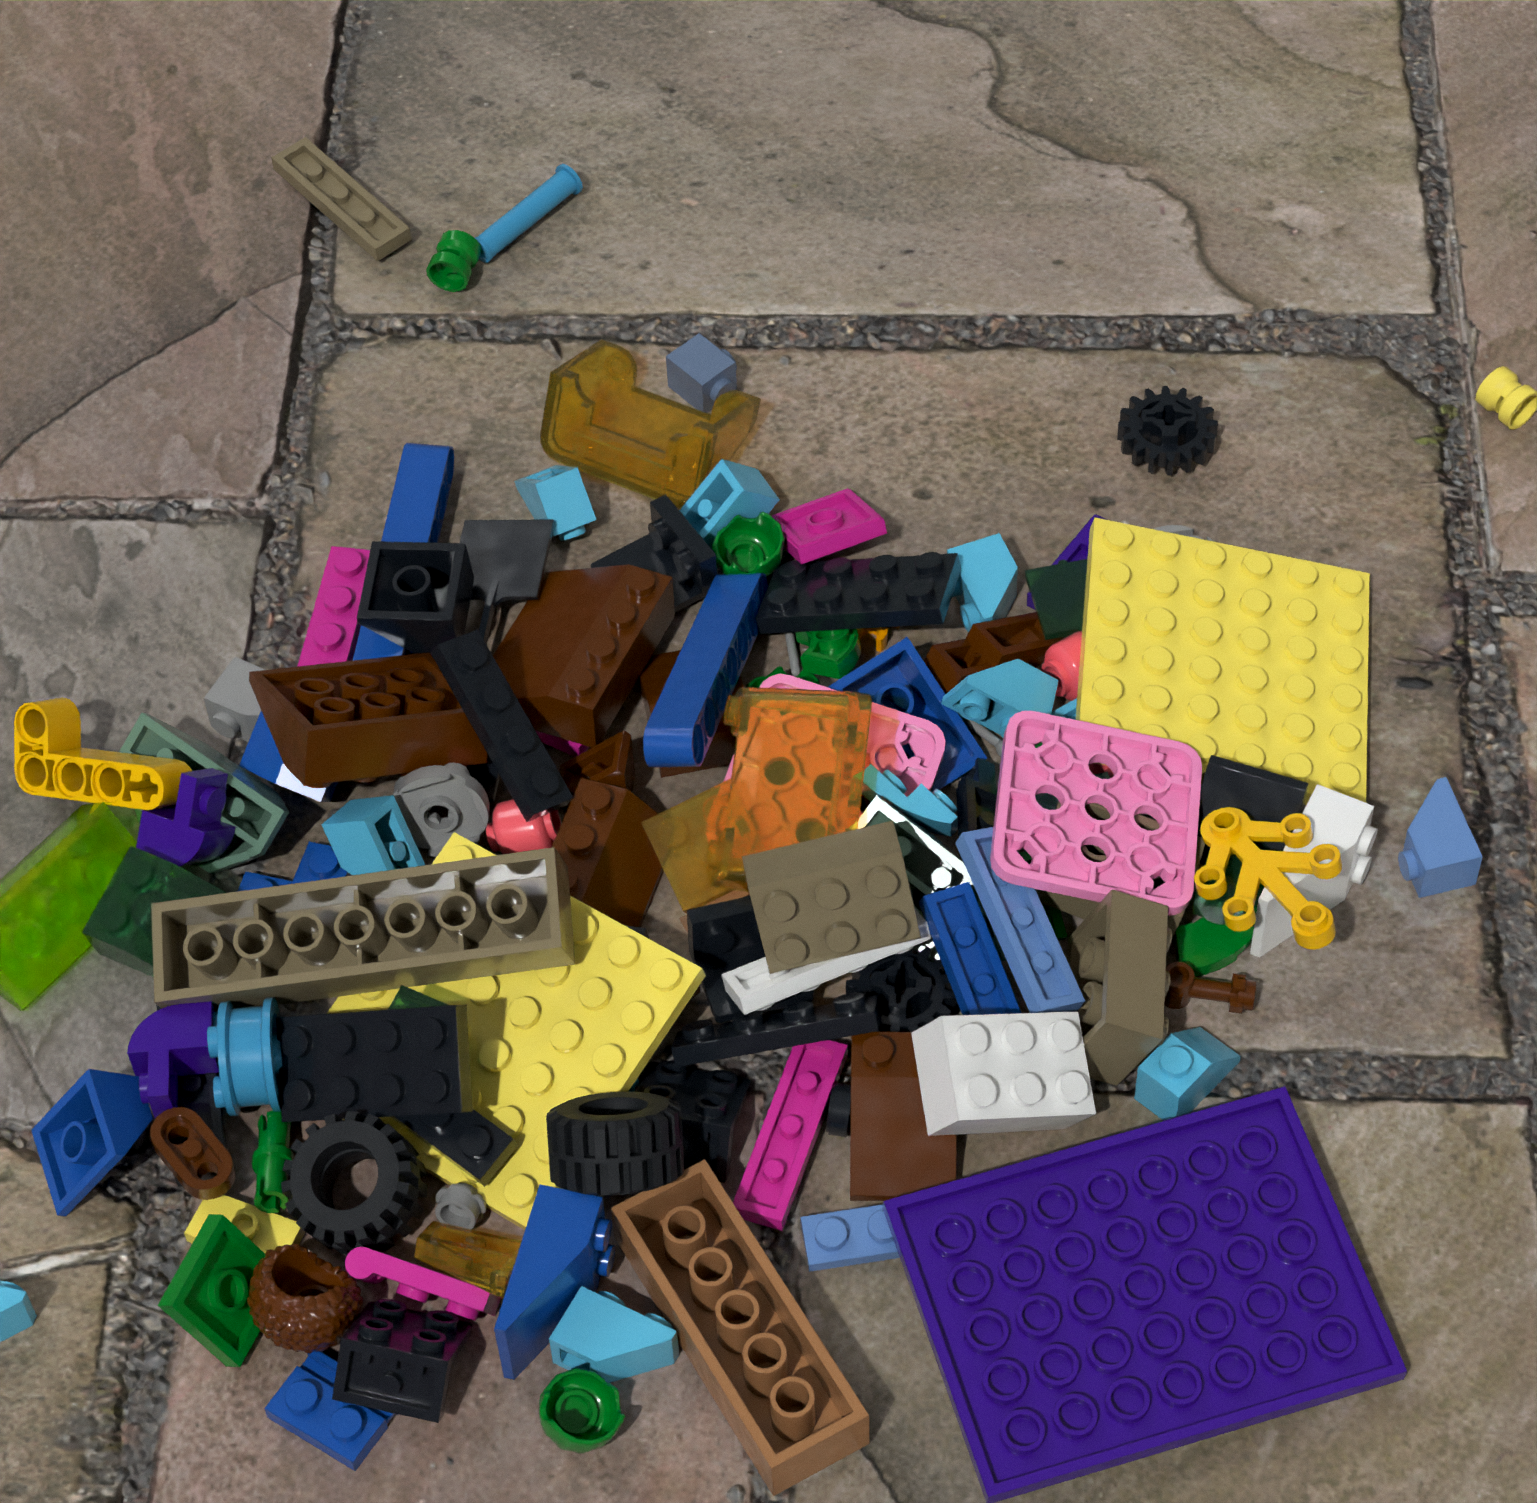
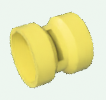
M1501 366L1491 372L1483 380L1476 393L1475 400L1487 411L1497 412L1499 421L1511 430L1524 425L1537 410V391L1530 385H1521L1518 382L1517 375L1505 366Z

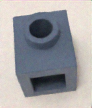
M700 333L666 356L668 387L701 414L706 415L718 405L727 403L737 392V365L734 358L727 350L719 349Z

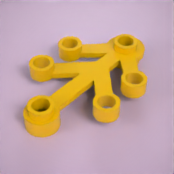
M1225 807L1212 811L1204 818L1200 831L1204 843L1210 847L1206 865L1199 868L1194 875L1198 895L1206 900H1215L1222 897L1228 888L1225 871L1230 855L1235 854L1242 862L1234 897L1229 898L1222 907L1225 924L1229 929L1241 932L1250 929L1255 924L1256 914L1254 905L1261 883L1292 916L1293 935L1298 945L1314 950L1323 948L1333 941L1336 929L1332 912L1319 902H1308L1281 872L1314 874L1319 879L1334 878L1342 870V861L1338 848L1331 844H1321L1314 847L1310 853L1260 850L1253 843V841L1284 842L1290 848L1307 846L1313 839L1310 819L1306 815L1300 813L1290 814L1283 818L1281 823L1250 821L1244 811L1233 807ZM1294 829H1303L1298 833H1290ZM1326 859L1332 860L1330 863L1327 864L1319 863L1320 861ZM1209 880H1217L1216 883L1211 885L1204 884ZM1238 911L1246 912L1241 916H1233Z

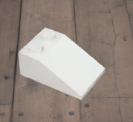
M1319 784L1316 785L1302 813L1310 819L1313 832L1312 841L1302 848L1285 846L1283 851L1310 853L1318 845L1331 844L1337 847L1340 852L1342 870L1336 877L1331 879H1319L1314 874L1281 873L1308 902H1319L1331 910L1345 900L1353 882L1359 885L1363 883L1372 857L1368 856L1373 846L1378 829L1370 826L1374 810L1373 805ZM1294 829L1292 833L1301 832L1303 829ZM1326 859L1320 861L1319 863L1327 864L1330 863L1332 860ZM1265 887L1258 899L1250 954L1261 957L1293 935L1292 916Z

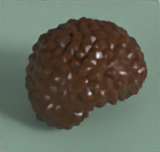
M296 1243L277 1246L275 1250H267L265 1257L260 1259L254 1268L253 1276L250 1279L247 1302L250 1307L249 1313L253 1317V1324L260 1329L267 1339H271L276 1347L287 1350L292 1349L295 1352L304 1351L309 1354L325 1351L330 1347L338 1345L340 1338H342L359 1316L363 1305V1297L360 1296L361 1288L357 1286L354 1278L348 1277L347 1271H342L340 1266L333 1267L330 1262L317 1258V1254Z

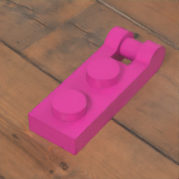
M367 1247L352 1249L345 1260L346 1271L355 1279L369 1284L380 1283L385 1278L399 1283L396 1290L397 1294L423 1303L427 1302L429 1294L447 1299L449 1301L445 1309L446 1311L476 1321L479 1311L495 1316L502 1297L487 1289Z

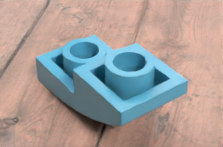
M872 764L857 777L858 791L869 801L872 802L876 795L927 831L934 834L951 837L958 830V816L954 814L957 811V807L942 791L935 789L931 793L921 783L907 797L904 795L907 788L896 775L887 769L881 773Z

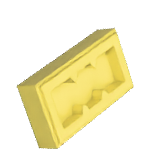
M226 1195L211 1200H202L184 1232L187 1242L193 1243L208 1215L221 1214L264 1253L267 1250H275L277 1246L296 1243L299 1245L305 1234V1231L296 1224L297 1221L275 1213L262 1212L256 1206Z

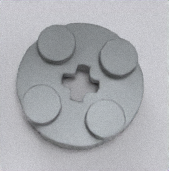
M453 762L444 766L421 767L400 777L395 782L393 791L395 800L416 845L420 848L428 849V856L437 857L454 832L475 844L480 841V835L488 824L490 803L482 785L470 776L469 770L465 766ZM432 806H444L448 808V817L441 818L437 812L428 813V810Z

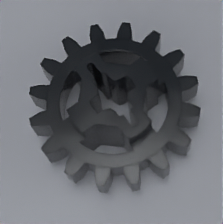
M1163 386L1161 394L1155 395L1149 388L1145 389L1144 400L1132 396L1129 400V408H1122L1120 411L1117 440L1122 441L1121 452L1122 454L1133 453L1132 464L1135 466L1144 461L1147 462L1149 473H1153L1158 466L1164 467L1167 476L1172 475L1174 467L1180 466L1186 473L1191 472L1192 461L1203 465L1206 463V454L1213 453L1215 450L1218 421L1213 420L1214 409L1212 407L1202 408L1203 397L1200 395L1191 400L1186 398L1187 389L1185 388L1179 390L1177 395L1170 394L1168 386Z
M928 947L924 948L919 954L912 953V949L905 953L893 954L868 964L861 971L852 973V979L846 980V994L860 992L864 994V997L878 995L882 1018L879 1031L876 1032H913L940 1016H951V1011L956 1010V998L941 959L932 963L931 949ZM905 987V994L901 996V1002L897 1003V998L901 995V989Z

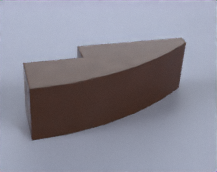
M1039 612L975 623L972 625L966 639L932 645L924 662L946 694L968 675L1015 659H1020L1036 668L1044 663L1046 651L1053 644L1064 639V637Z

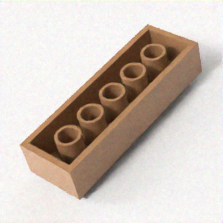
M705 1159L685 1169L683 1175L673 1182L653 1190L640 1192L611 1207L614 1237L663 1318L677 1331L679 1344L773 1496L870 1444L869 1414Z

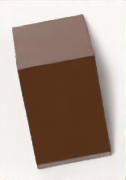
M623 730L560 765L559 773L572 795H574L581 778L633 791L635 767L631 734ZM570 802L560 809L568 810Z

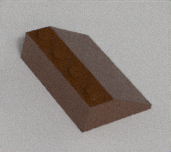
M629 564L545 572L539 599L526 602L493 654L495 661L536 731L591 748L601 742L675 617L673 577Z
M429 652L249 672L250 685L286 768L304 786L326 788L332 782L348 780L372 782L380 776L396 774L405 776L416 769L426 766H444L455 762L467 768L468 765L487 762V752Z

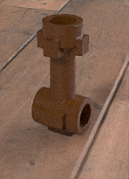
M1173 962L1166 967V971L1170 973V986L1164 1005L1171 1009L1184 1008L1189 1004L1191 998L1227 1002L1229 1012L1242 1014V1010H1253L1256 980L1246 979V975L1233 973L1232 981L1225 982L1195 978L1193 969L1183 962Z

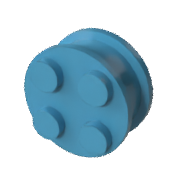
M275 997L265 998L263 1006L234 1008L231 1001H221L218 1011L213 1014V1026H209L207 1029L210 1058L218 1057L219 1076L213 1079L216 1108L225 1107L229 1116L239 1115L241 1107L271 1105L273 1112H281L279 1068L282 1067L281 1044L277 1040L276 1017H280V1012Z

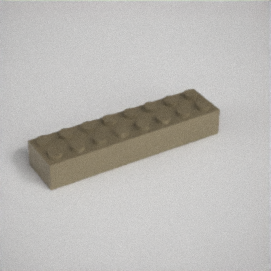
M555 847L151 904L154 1003L160 1008L176 1004L212 1001L214 1011L216 1012L221 1001H231L234 1008L263 1006L265 998L275 997L277 1004L280 1005L575 965L568 866Z

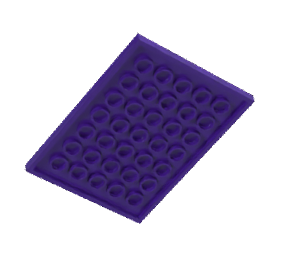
M1285 1086L883 1201V1211L986 1503L1002 1501L1404 1380L1407 1369Z

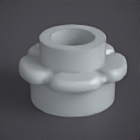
M467 1183L451 1184L449 1188L442 1187L436 1194L438 1205L435 1209V1214L439 1222L446 1228L457 1232H467L483 1219V1213L486 1212L487 1208L486 1202L481 1195L477 1194V1189Z

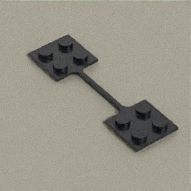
M553 519L465 520L460 543H466L474 574L471 600H481L485 603L479 633L486 645L494 610L498 604L506 600L539 599L555 525ZM487 753L486 763L468 765L467 769L470 776L482 785L487 793L489 802H495L500 775Z

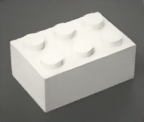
M1078 1012L940 1016L911 1033L928 1136L1066 1129L1096 1114Z

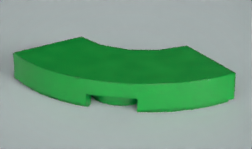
M857 629L795 632L797 642L809 647L800 657L804 672L841 679L852 670L861 655V642Z
M1238 881L1227 882L1228 888L1226 893L1218 898L1208 914L1194 923L1178 926L1174 934L1177 962L1188 964L1193 969L1195 977L1218 971L1230 965L1252 943L1254 925L1246 931H1233L1226 926L1222 907L1229 898L1234 897ZM1261 883L1254 905L1255 914L1257 912L1258 899L1264 889ZM1238 911L1233 916H1241L1246 912Z

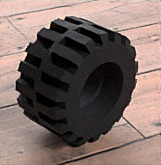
M643 1092L598 1093L568 1100L552 1108L546 1115L550 1180L560 1188L588 1195L633 1194L662 1187L673 1182L684 1173L681 1106L669 1098Z
M346 1111L345 1120H342L336 1114L324 1117L326 1126L320 1128L313 1123L305 1129L309 1135L308 1139L304 1143L296 1139L290 1148L297 1154L293 1161L285 1159L282 1170L290 1176V1180L281 1182L282 1194L291 1199L285 1203L289 1214L298 1220L296 1224L331 1250L334 1248L341 1254L348 1255L352 1249L357 1247H367L375 1250V1245H379L386 1251L396 1245L392 1237L397 1233L406 1237L413 1230L407 1225L410 1218L413 1216L420 1219L424 1208L417 1201L418 1198H427L428 1186L420 1180L421 1177L427 1175L425 1166L416 1158L419 1153L413 1145L380 1118L371 1114L364 1118L359 1112ZM375 1159L378 1167V1179L372 1194L357 1207L347 1210H336L333 1204L332 1193L334 1183L341 1171L357 1160Z

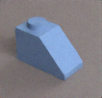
M1447 777L1437 779L1407 830L1403 851L1398 854L1401 874L1406 881H1412L1419 898L1476 885L1483 858Z

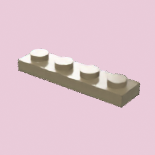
M306 137L271 157L273 169L376 261L381 260L412 240L410 227Z

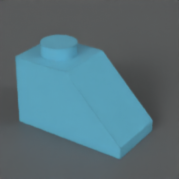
M721 459L679 511L712 549L717 532L726 527L736 515L744 518H756L760 512L769 514L780 499L758 469Z
M554 465L514 481L519 494L534 519L554 520L555 525L552 536L558 535L560 541L585 533L584 525L597 520L578 467Z
M394 795L350 800L322 824L341 868L351 875L425 865Z
M1201 1027L1171 1033L1162 1045L1157 1047L1138 1066L1134 1099L1163 1121L1190 1114L1240 1062L1241 1056Z

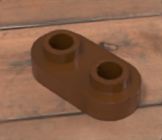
M174 1107L165 1110L155 1118L150 1129L154 1149L191 1196L202 1200H211L224 1195L235 1181V1167L228 1150L201 1117L189 1108ZM178 1137H188L182 1144H172ZM206 1173H217V1175L212 1179H201L203 1175H205Z

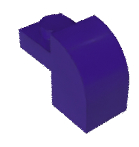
M214 768L181 773L176 805L153 810H142L134 858L163 868H175L210 861L220 856L229 846L236 828L220 821L222 810L226 803L225 790L228 773Z
M212 1001L176 1004L162 1008L145 1018L131 1036L127 1054L135 1076H139L142 1104L150 1103L155 1118L165 1110L178 1107V1076L219 1072L218 1057L210 1058L207 1043V1029L209 1026H213V1014L215 1012Z

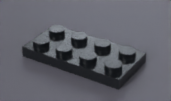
M927 552L916 556L894 557L892 555H881L875 558L850 560L840 557L830 561L807 562L802 565L797 560L780 564L773 573L755 618L759 633L943 624L961 572L958 553L940 554L937 552Z
M467 1004L276 1017L277 1040L281 1044L282 1067L279 1068L282 1122L325 1120L324 1117L332 1114L345 1119L346 1111L359 1112L364 1118L368 1114L376 1117L473 1112Z

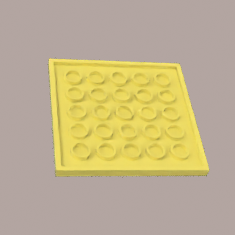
M1094 517L1089 532L1075 720L1179 741L1189 745L1201 758V784L1204 780L1211 755L1309 783L1305 805H1307L1317 784L1366 803L1370 573Z
M454 832L432 864L495 856V854ZM570 896L575 965L339 996L327 1012V1014L467 1004L473 1109L511 1136L518 1144L515 1151L484 1187L393 1118H378L385 1124L393 1127L413 1145L419 1153L416 1158L424 1164L426 1172L448 1185L457 1183L472 1185L477 1189V1194L483 1197L488 1209L523 1230L526 1229L539 1184L560 1188L550 1180L547 1113L552 1108L581 1096L608 1092H629L706 976L700 966Z

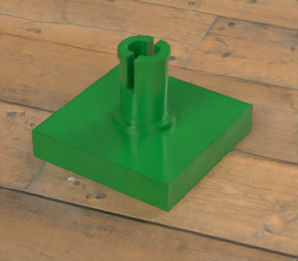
M209 1214L157 1305L226 1367H241L260 1332V1329L253 1324V1317L249 1313L250 1307L248 1306L247 1298L249 1297L250 1279L253 1276L254 1268L260 1259L265 1257V1253L224 1215Z

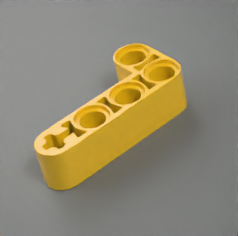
M64 697L24 703L15 714V777L19 787L31 795L153 810L176 805L181 773L192 771L191 767L185 762L177 759L82 748L80 713L76 705L70 699Z

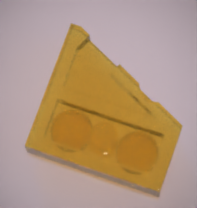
M432 1221L417 1237L414 1258L495 1296L504 1297L522 1240Z

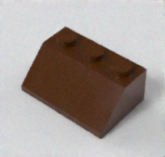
M581 778L573 795L574 798L570 802L552 845L568 866L570 896L623 925L641 927L677 838L678 830L630 790Z

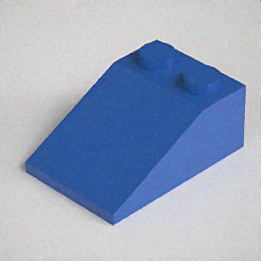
M908 637L828 686V688L929 720L941 729L946 741L945 754L931 793L935 789H942L970 771L975 765L977 758L988 759L960 715L941 704L945 693ZM839 733L854 751L857 747L856 739L848 733ZM909 743L902 746L908 759L915 756Z
M539 1184L494 1327L504 1378L515 1380L549 1344L551 1334L581 1286L596 1292L601 1276L609 1277L615 1258V1245L609 1244L612 1220L605 1219L602 1197Z

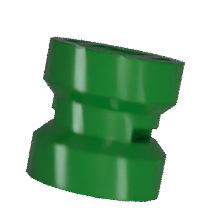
M448 230L442 234L436 247L437 253L432 256L426 272L430 281L437 287L445 291L459 292L466 288L472 275L471 269L476 266L482 250L479 242L470 234L459 230Z

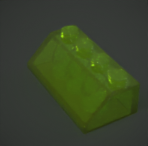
M104 802L81 805L0 879V996L20 1011H24L166 877L156 865L134 858L137 841Z

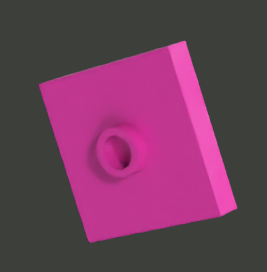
M848 488L772 515L781 524L785 538V549L801 565L887 534L884 518Z

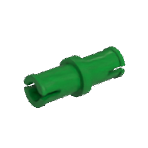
M269 1111L267 1112V1118L263 1114L259 1117L258 1148L252 1155V1169L257 1174L254 1205L257 1209L266 1213H277L280 1211L279 1198L280 1207L283 1210L286 1208L285 1203L289 1201V1198L282 1194L281 1182L288 1180V1174L282 1171L285 1159L294 1160V1154L289 1149L292 1122H282L281 1112Z

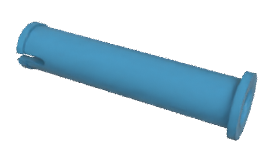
M566 164L558 165L555 169L556 173L484 230L479 236L475 237L482 250L479 260L488 263L497 253L512 243L568 196L579 194L583 189V185L577 173Z

